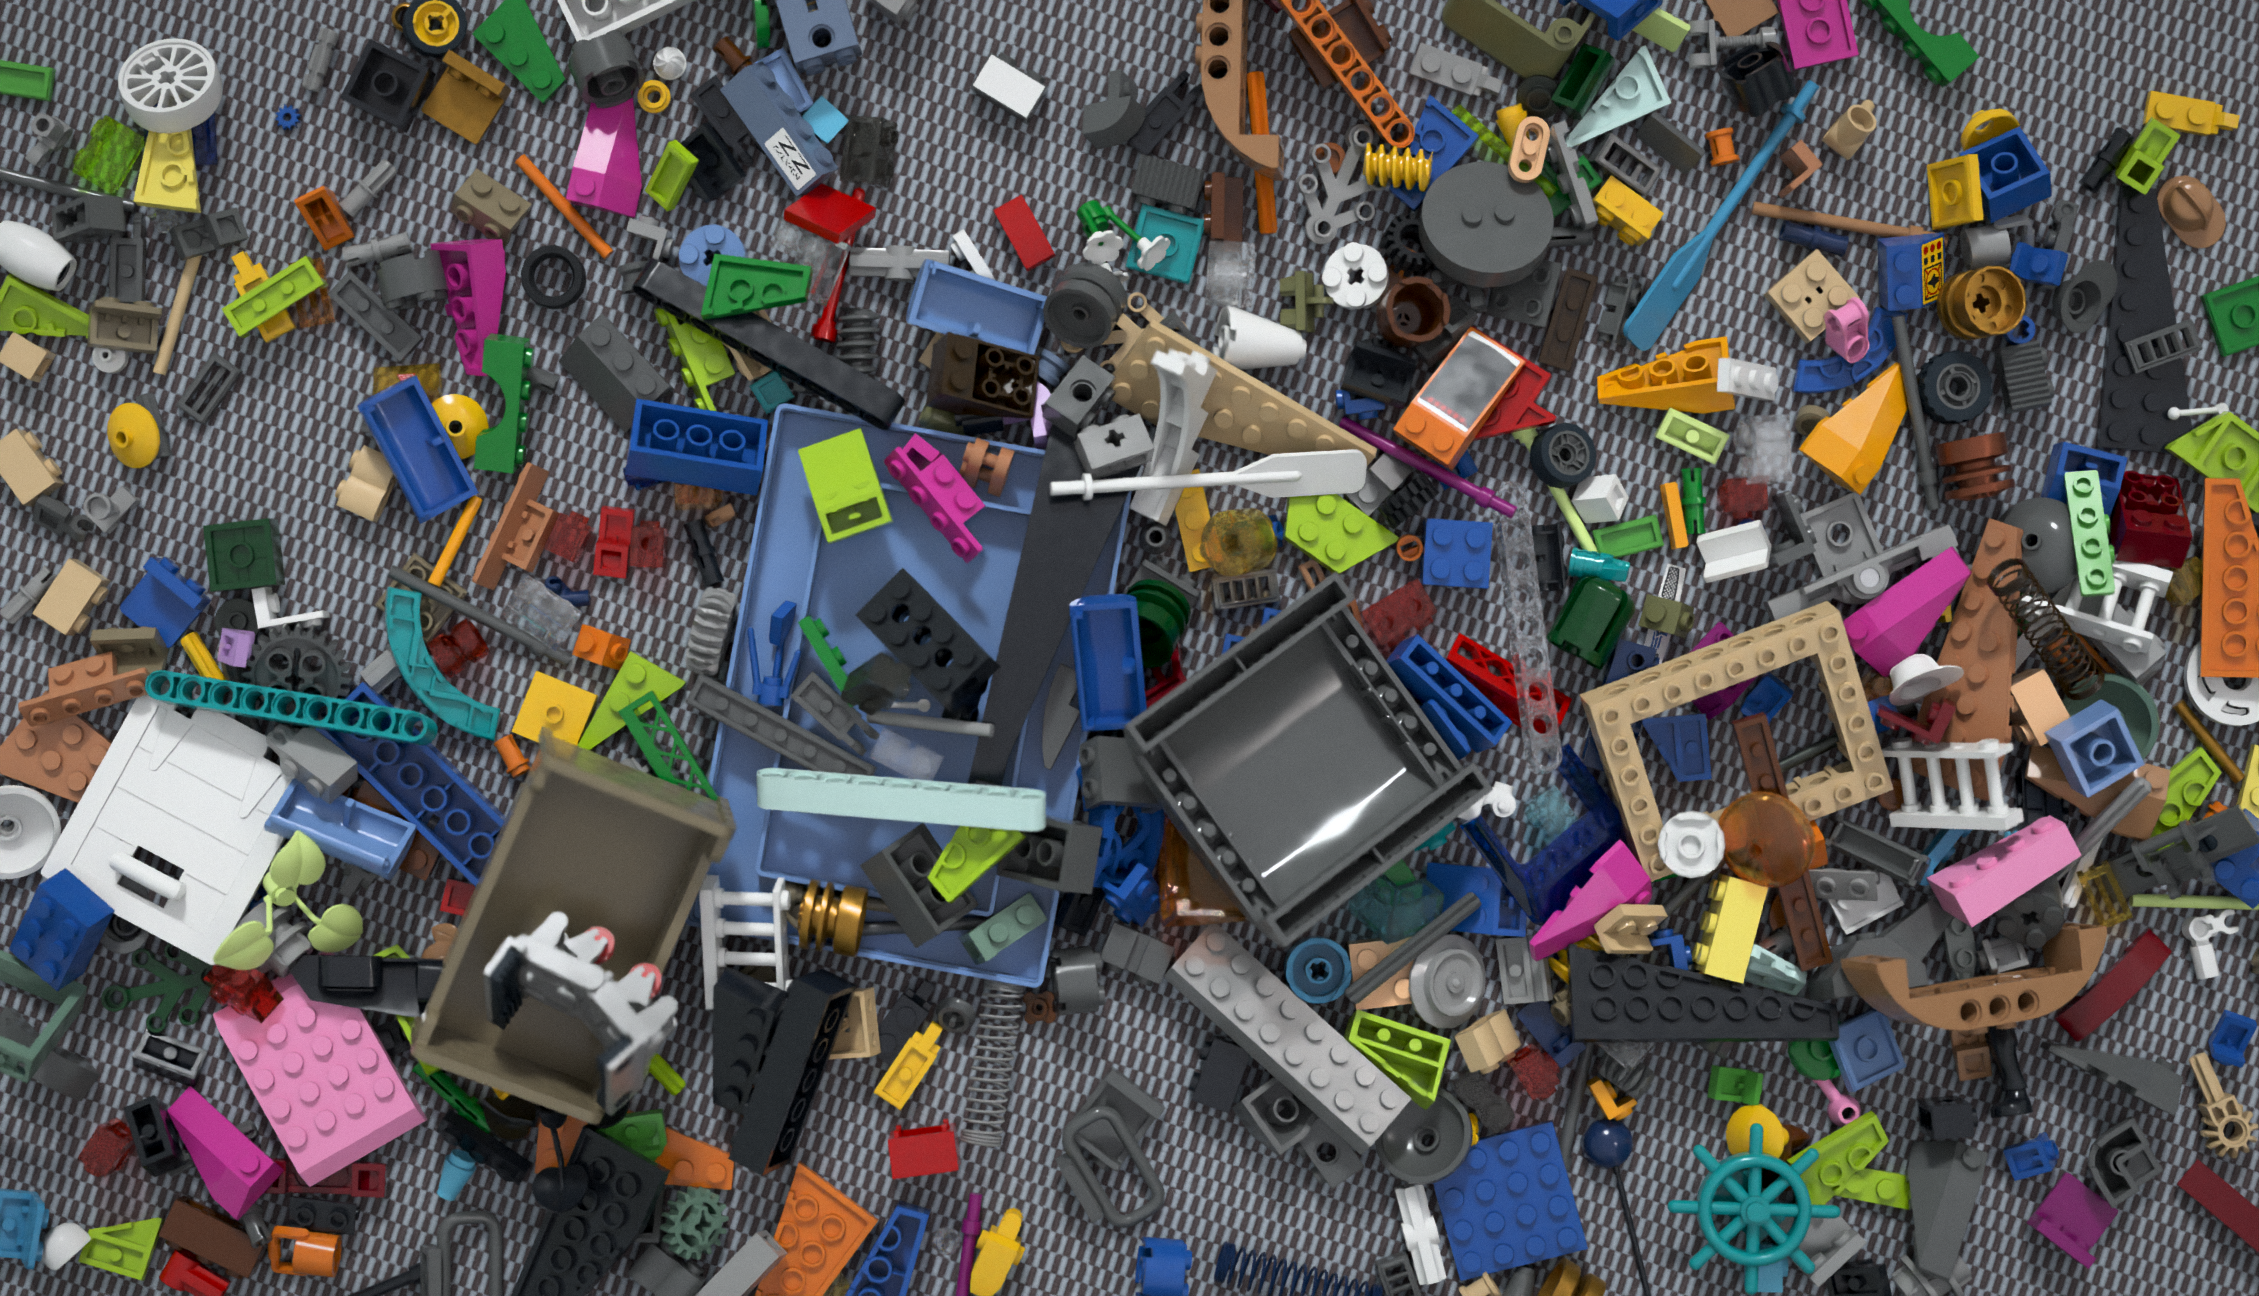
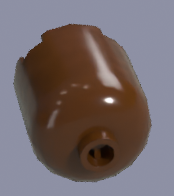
M1416 276L1402 280L1383 296L1377 306L1375 319L1378 331L1386 341L1394 346L1408 349L1425 344L1441 334L1449 322L1451 308L1446 293H1442L1440 288L1433 284L1431 279Z

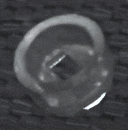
M942 1227L933 1233L932 1246L934 1250L945 1255H953L958 1250L960 1235L957 1230Z

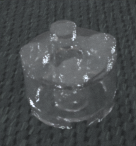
M1209 239L1206 270L1207 287H1205L1206 306L1252 307L1255 243Z

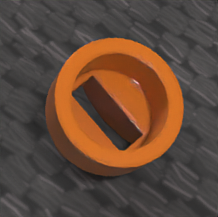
M1405 534L1398 539L1396 551L1403 560L1414 561L1421 556L1423 544L1416 535ZM1416 541L1417 545L1403 551L1401 550V546Z

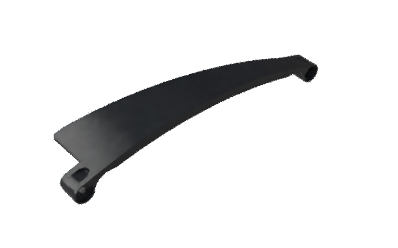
M1079 395L1074 397L1080 402L1088 401V398ZM1097 422L1093 423V425H1098L1099 427L1106 425ZM1053 424L1049 434L996 662L1001 667L992 676L982 723L993 724L995 731L993 737H978L968 784L1002 787L1008 757L1069 625V605L1072 601L1081 598L1129 491L1093 493L1092 500H1084L1082 494L1051 496L1050 482L1079 481L1082 474L1086 473L1075 449L1077 437L1074 439ZM1141 465L1100 479L1136 477Z

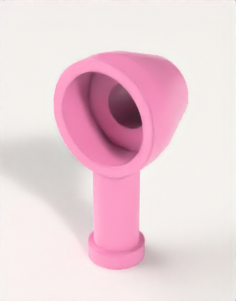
M1830 1079L1825 1081L1813 1080L1829 1100L1827 1114L1835 1125L1843 1127L1861 1116L1860 1104L1854 1097L1848 1094H1840ZM1851 1107L1852 1115L1849 1118H1843V1110Z

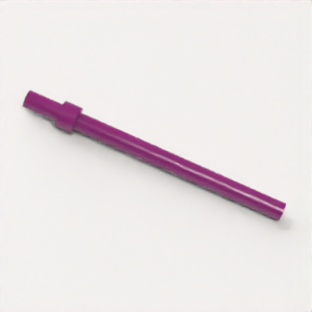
M1345 416L1339 423L1340 428L1366 443L1475 499V504L1486 510L1490 507L1511 519L1514 517L1518 507L1497 497L1496 492L1486 486L1480 488Z
M971 1192L969 1194L967 1216L962 1220L961 1232L964 1233L955 1296H969L977 1235L981 1234L982 1220H979L983 1194Z

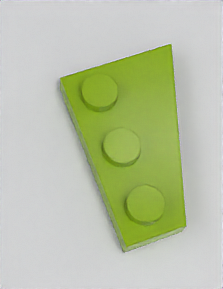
M2196 747L2169 769L2170 776L2166 802L2150 838L2180 826L2179 822L2185 819L2189 821L2221 775L2220 769L2202 747ZM2167 845V846H2165V847H2162V848H2160V849H2157V850H2155V851H2159V850H2161V849H2163V848L2168 847L2169 845Z
M959 826L950 843H947L928 879L946 901L952 904L1026 836L1022 831Z
M1870 1110L1787 1159V1162L1791 1166L1810 1148H1814L1819 1152V1158L1800 1177L1808 1189L1811 1204L1825 1205L1835 1193L1839 1195L1847 1187L1845 1183L1857 1170H1863L1889 1140L1877 1115Z

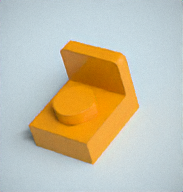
M1595 1076L1586 1082L1590 1092L1608 1120L1615 1118L1618 1121L1627 1117L1633 1112L1632 1107L1638 1104L1635 1098L1630 1095L1614 1103L1613 1099L1618 1096L1608 1080L1602 1082L1598 1076Z

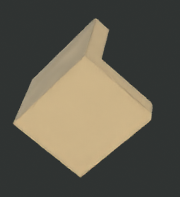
M12 333L0 352V363L25 378L40 383L56 354L44 347L37 346L17 333Z

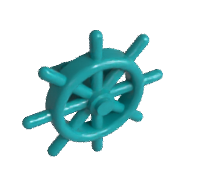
M1754 1123L1750 1127L1749 1152L1737 1153L1718 1162L1703 1145L1694 1146V1156L1709 1171L1701 1183L1697 1200H1671L1667 1205L1671 1213L1696 1214L1701 1232L1708 1241L1689 1260L1690 1268L1699 1270L1716 1253L1731 1262L1744 1265L1745 1292L1748 1295H1755L1758 1291L1760 1266L1777 1263L1788 1256L1804 1273H1813L1815 1271V1264L1799 1248L1807 1234L1811 1218L1835 1219L1841 1213L1840 1208L1836 1205L1811 1204L1808 1189L1800 1177L1819 1158V1152L1814 1148H1810L1791 1166L1776 1156L1763 1153V1127L1759 1123ZM1762 1168L1779 1174L1780 1176L1761 1193ZM1790 1186L1794 1194L1795 1204H1783L1776 1198ZM1712 1215H1728L1732 1221L1718 1233L1714 1226ZM1785 1217H1794L1792 1226L1786 1234L1778 1225L1786 1219ZM1741 1230L1746 1234V1250L1734 1247L1728 1243ZM1767 1235H1770L1776 1242V1244L1768 1248L1759 1250V1243Z

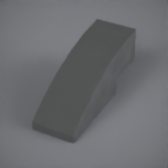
M1060 663L1050 687L1042 727L1044 767L1049 770L1053 768L1080 715L1079 709L1070 705L1077 692L1075 670Z

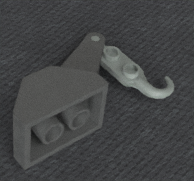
M1934 894L1877 936L1876 932L1843 937L1844 944L1832 946L1830 951L1833 962L1819 966L1808 981L1810 999L1822 1001L1858 996L1859 994L1851 985L1842 969L1841 959L1868 954L1906 959L1909 988L1929 985L1926 967L1922 960L1941 934H1943L1948 965L1957 979L1973 978L1977 964L1973 929L1944 911Z

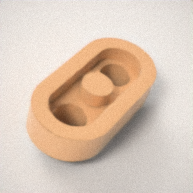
M1531 116L1525 118L1515 131L1508 161V171L1510 176L1520 183L1532 182L1538 177L1543 168L1550 138V129L1548 124L1539 117ZM1526 132H1534L1536 134V140H1529L1526 136ZM1524 162L1528 164L1529 171H1521L1519 163Z

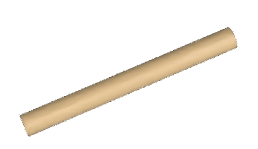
M202 255L186 260L153 368L155 373L166 376Z

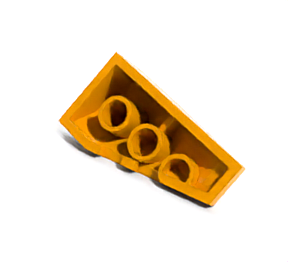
M1727 336L1693 341L1684 344V350L1669 356L1666 352L1655 355L1656 360L1642 366L1633 363L1598 376L1599 404L1668 410L1671 407L1680 412L1700 414L1735 409V395L1717 392L1719 358H1730Z
M1898 362L1867 384L1866 390L1854 400L1849 398L1842 404L1843 408L1831 418L1826 416L1818 422L1799 448L1807 458L1837 485L1859 495L1862 494L1879 471L1908 408L1901 367Z

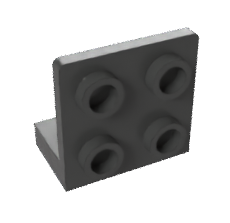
M1789 490L1772 496L1791 540L1783 541L1771 547L1768 569L1783 566L1816 551L1813 545L1817 543L1815 534L1810 525H1804L1800 515L1804 512L1798 496L1796 494L1792 496Z

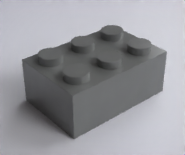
M1046 815V827L1039 831H1022L1026 838L998 862L996 875L1063 892L1092 894L1102 827Z

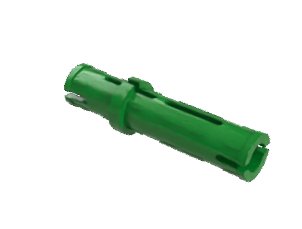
M420 1063L412 1069V1072H415L458 1112L457 1114L486 1133H490L491 1130L486 1122L483 1108L477 1103L479 1100L475 1096L471 1098L442 1070L426 1077Z

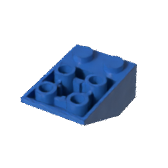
M2067 442L2053 444L2041 497L2056 499L2067 504L2064 474L2066 472L2097 470L2104 514H2108L2110 517L2121 488L2128 457ZM2031 537L2030 540L2038 541V537Z
M1427 862L1423 928L1468 892H1473L1481 901V907L1450 931L1526 937L1527 913L1491 866ZM1511 868L1524 885L1528 899L1530 871L1524 868Z

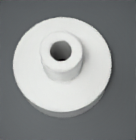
M94 348L92 358L99 370L114 374L126 367L129 354L128 351Z

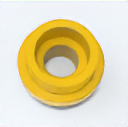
M650 80L645 82L641 89L638 90L637 99L642 109L656 114L664 111L669 106L671 94L664 83L658 80ZM652 92L660 93V100L656 103L649 101V95Z

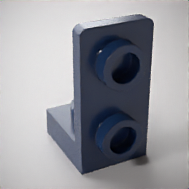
M1547 1001L1527 1003L1516 1013V1016L1561 1069L1587 1048L1584 1043H1573L1571 1029L1568 1026L1560 1025L1554 1019L1550 1010L1551 1005Z

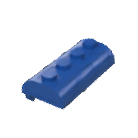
M416 375L378 392L357 405L360 414L420 524L479 493Z
M1126 594L1096 595L1076 599L1071 602L1069 607L1082 732L1124 729V725L1147 709L1137 600L1134 596Z

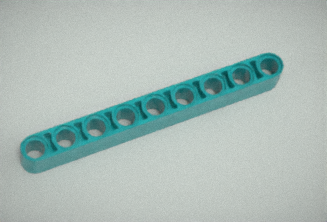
M165 670L152 672L145 682L146 692L151 698L171 705L414 745L430 744L437 735V725L432 718L411 710ZM169 680L170 688L162 695L161 686L165 681ZM200 685L201 694L197 699L193 700L192 692L196 686ZM232 690L233 698L231 702L224 705V695ZM263 695L264 704L260 709L256 710L255 701L259 696ZM295 700V711L291 715H287V705ZM327 705V716L319 721L318 711L322 706ZM358 710L360 713L359 721L355 725L350 726V715ZM390 715L392 719L391 726L387 730L382 731L381 722L386 716ZM418 721H422L424 724L423 731L420 735L414 736V725Z

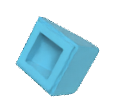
M822 95L802 115V118L812 126L814 134L825 144H828L849 121Z

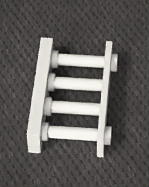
M2115 559L2114 564H2112L2115 593L2104 596L2098 617L2078 611L2082 596L2080 595L2077 576L2073 581L2066 606L2063 607L2055 604L2066 622L2069 623L2071 629L2075 633L2122 646L2123 649L2132 653L2142 652L2147 654L2154 634L2144 631L2153 599L2154 596L2165 597L2173 572L2148 564L2118 561ZM2123 586L2141 592L2131 627L2111 621L2121 587ZM2042 595L2037 596L2035 599L2042 598ZM2026 596L2022 598L2019 607L2028 603L2033 597ZM2040 601L2028 605L2018 615L2023 616L2035 609ZM2043 601L2041 606H2047V601ZM2046 608L2037 610L2036 612L2028 616L2026 620L2030 622L2033 621L2035 618L2039 617ZM2048 608L2045 614L2052 613V609ZM2051 615L2043 617L2035 623H2046ZM2054 615L2051 621L2058 620V616ZM2059 623L2057 627H2063V624Z
M1909 737L1892 740V745L1882 749L1884 757L1898 758L1904 803L1901 804L1900 809L1889 814L1891 827L2007 831L2023 822L2022 808H2008V804L2004 803L1998 758L2013 750V743H1999L1998 739H1984L1978 743L1939 742L1937 744L1930 742L1928 746L1921 742H1912V738ZM1911 758H1926L1932 804L1921 805V802L1917 801ZM1940 758H1955L1961 805L1950 806V803L1946 802ZM1969 759H1984L1990 799L1988 807H1979V804L1974 800Z
M706 875L699 890L706 1009H713V987L724 973V968L727 965L776 966L777 983H765L786 991L792 980L789 978L786 910H790L791 892L790 890H785V878L778 877L772 893L728 892L724 888L719 887V875ZM724 905L772 906L774 923L726 921V918H721V908ZM726 935L773 936L775 940V953L728 951L727 948H723L722 938H725Z

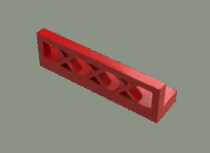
M1461 633L1457 635L1445 657L1447 662L1503 712L1513 724L1545 743L1550 740L1561 725L1572 698ZM1459 647L1471 652L1474 659L1468 660L1458 654ZM1493 665L1498 668L1502 676L1490 673L1487 666ZM1515 682L1527 685L1531 693H1524L1519 690ZM1544 699H1550L1561 705L1558 712L1548 707Z

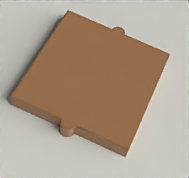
M1704 0L1713 15L1712 19H1715V22L1718 23L1725 37L1742 35L1779 13L1772 0Z

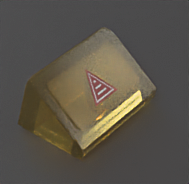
M440 363L376 367L373 374V395L416 375L427 397L443 396Z

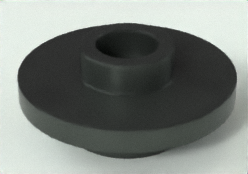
M1545 75L1531 76L1525 79L1518 87L1516 102L1517 104L1521 103L1523 111L1527 110V117L1535 116L1547 119L1559 110V107L1551 101L1559 84L1553 78Z
M246 599L228 600L219 607L216 613L215 627L220 637L222 628L252 631L255 633V638L261 630L257 625L254 604Z

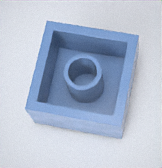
M2101 699L2044 732L2070 787L2087 798L2145 765L2119 709Z

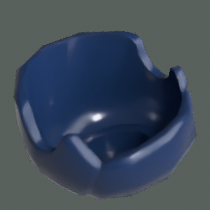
M1602 1118L1591 1123L1580 1141L1583 1157L1591 1166L1603 1170L1623 1164L1633 1149L1631 1131L1622 1121H1616L1614 1118L1611 1120Z

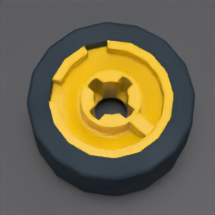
M413 0L404 14L402 28L405 39L412 49L423 56L437 58L445 56L448 50L454 51L459 47L466 36L468 23L465 11L456 0ZM437 19L441 24L440 30L431 31L429 29L430 20Z

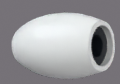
M9 220L0 223V265L4 269L28 284L48 290L60 291L69 283L76 270L77 261L60 242L55 241L52 236L28 224Z

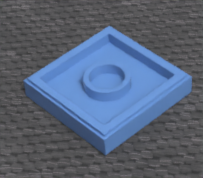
M1874 1008L1838 1024L1840 1038L1837 1041H1828L1848 1092H1855L1906 1067L1887 1016Z

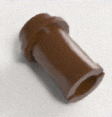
M729 36L722 38L715 45L716 47L713 48V51L732 69L731 74L733 76H736L746 66L753 64L751 62L752 57L745 56L731 41Z

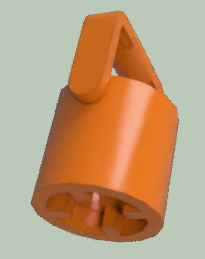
M275 1226L271 1233L272 1241L268 1243V1258L271 1260V1269L274 1272L299 1276L315 1275L332 1278L336 1276L342 1253V1236L340 1234L308 1231L305 1228ZM279 1238L296 1239L293 1263L280 1261L281 1240Z

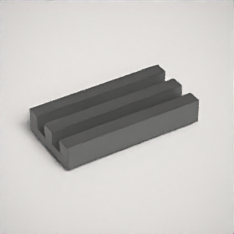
M213 352L176 406L201 424L206 425L243 371L235 367L228 360H225L218 353ZM219 363L221 365L219 370L192 408L189 407L188 403L215 365ZM229 370L231 372L202 414H199L198 412Z

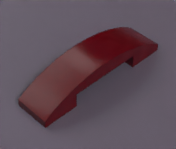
M2146 928L2124 950L2126 953L2084 994L2076 996L2054 1017L2056 1022L2076 1042H2079L2093 1032L2131 999L2171 954L2172 951L2150 928Z
M271 1158L284 1171L264 1192V1194H286L287 1192L348 1194L351 1197L385 1198L387 1164L355 1161L309 1187L297 1172L290 1158Z

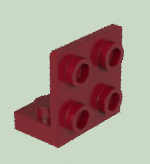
M1944 697L1941 698L1939 703L1933 701L1925 716L1926 722L1929 723L1928 726L1880 703L1876 708V713L1880 716L1881 724L1896 731L1899 730L1900 726L1911 731V738L1929 746L1931 741L1939 744L1956 710V705L1953 701Z

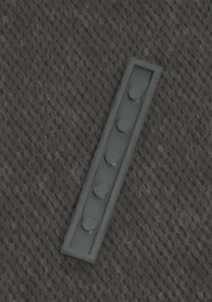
M700 673L685 701L688 705L811 771L873 776L877 767L702 673Z

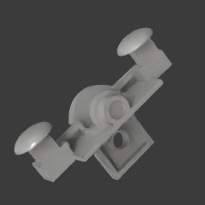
M1851 492L1800 514L1804 525H1810L1817 540V543L1813 544L1816 551L1811 553V556L1821 578L1763 602L1772 622L1829 599L1844 604L1870 602L1885 591L1893 572L1928 558L1932 560L1951 546L1958 553L1956 548L1958 542L1950 524H1947L1883 551L1860 495ZM1836 524L1843 525L1848 533L1846 540L1842 543H1837L1831 538V529ZM1972 564L1966 565L1971 571L1973 567Z

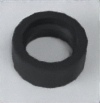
M548 245L534 250L526 258L521 270V281L527 296L537 304L549 309H561L575 303L583 294L586 284V272L580 259L567 248ZM548 258L564 260L569 264L573 273L571 287L560 296L551 297L544 295L535 284L534 275L536 268Z

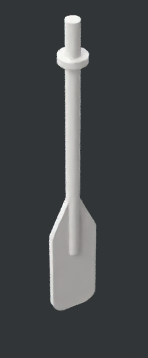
M1351 449L1272 454L1234 472L1092 480L1090 473H1084L1079 481L1050 482L1051 496L1082 494L1084 500H1092L1093 493L1236 485L1271 498L1355 493L1362 489L1365 484L1367 460L1360 450Z

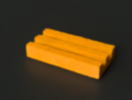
M1671 482L1659 485L1671 550L1687 547L1688 539L1678 484Z

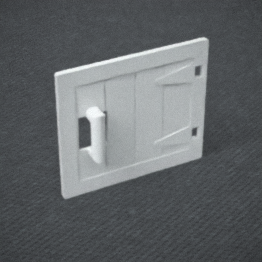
M166 683L162 684V695L169 690L170 685ZM147 694L138 697L43 866L41 875L49 879L63 869H68L115 910L113 914L210 965H216L213 961L215 952L240 923L264 876L267 874L273 859L286 839L280 835L265 831L264 824L292 779L284 774L279 765L265 758L270 747L267 744L265 735L219 712L197 709L190 719L175 711L178 707L177 705L164 703L151 698ZM140 846L184 869L180 879H173L133 858L138 847ZM124 875L166 897L168 901L164 908L119 885L122 876Z

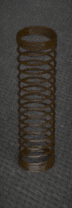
M2012 558L1998 564L1987 578L1988 587L1998 597L1999 602L2004 604L2003 607L2006 611H2009L2010 618L2014 619V623L2019 626L2020 631L2029 640L2031 647L2035 648L2036 654L2040 655L2041 661L2045 662L2046 668L2050 669L2051 675L2055 676L2056 682L2060 683V687L2066 696L2071 700H2083L2094 695L2104 683L2105 675L2096 664L2095 660L2091 658L2085 646L2081 644L2079 637L2076 636L2074 630L2071 629L2069 623L2066 622L2054 602L2050 600L2044 588L2040 586L2032 571H2029L2026 562L2020 558ZM2015 565L2023 566V569L2013 570L2003 575L1993 586L1996 577L2001 572ZM2021 572L2016 579L2010 581L2005 586L1997 587L1999 582L2012 573ZM2027 579L2032 580L2031 584L2024 585ZM2033 586L2037 587V591L2030 592ZM2029 587V589L2018 599H2015L2011 602H2007L2010 596H2012L2015 592L2022 588ZM2035 594L2028 603L2017 609H2012L2022 598ZM2038 594H2042V598L2035 599ZM2040 601L2035 609L2023 616H2018L2025 607ZM2047 601V606H2041L2042 602ZM2046 608L2039 617L2023 624L2028 616L2037 610ZM2048 608L2052 609V613L2045 614ZM2051 615L2045 624L2035 630L2028 631L2032 624L2043 617ZM2054 615L2058 616V620L2051 621ZM2056 623L2050 631L2041 637L2033 638L2045 626ZM2059 623L2063 624V627L2056 628ZM2061 630L2056 638L2044 645L2038 646L2043 638L2054 631ZM2067 630L2068 635H2062L2063 631ZM2066 637L2061 645L2055 647L2050 652L2043 653L2047 646L2060 638ZM2069 637L2073 638V642H2067ZM2072 644L2065 653L2056 659L2048 660L2054 652L2063 646ZM2074 644L2078 645V649L2072 650ZM2076 652L2072 659L2059 667H2053L2058 660L2065 657L2068 653ZM2079 652H2083V656L2077 657ZM2082 659L2077 666L2071 668L2067 673L2058 675L2063 667H2066L2074 660ZM2084 659H2088V663L2082 664ZM2093 671L2086 682L2078 687L2069 689L2072 682L2077 681L2085 673ZM2095 672L2099 673L2096 682L2085 691L2079 693L2069 692L2082 688L2089 683Z

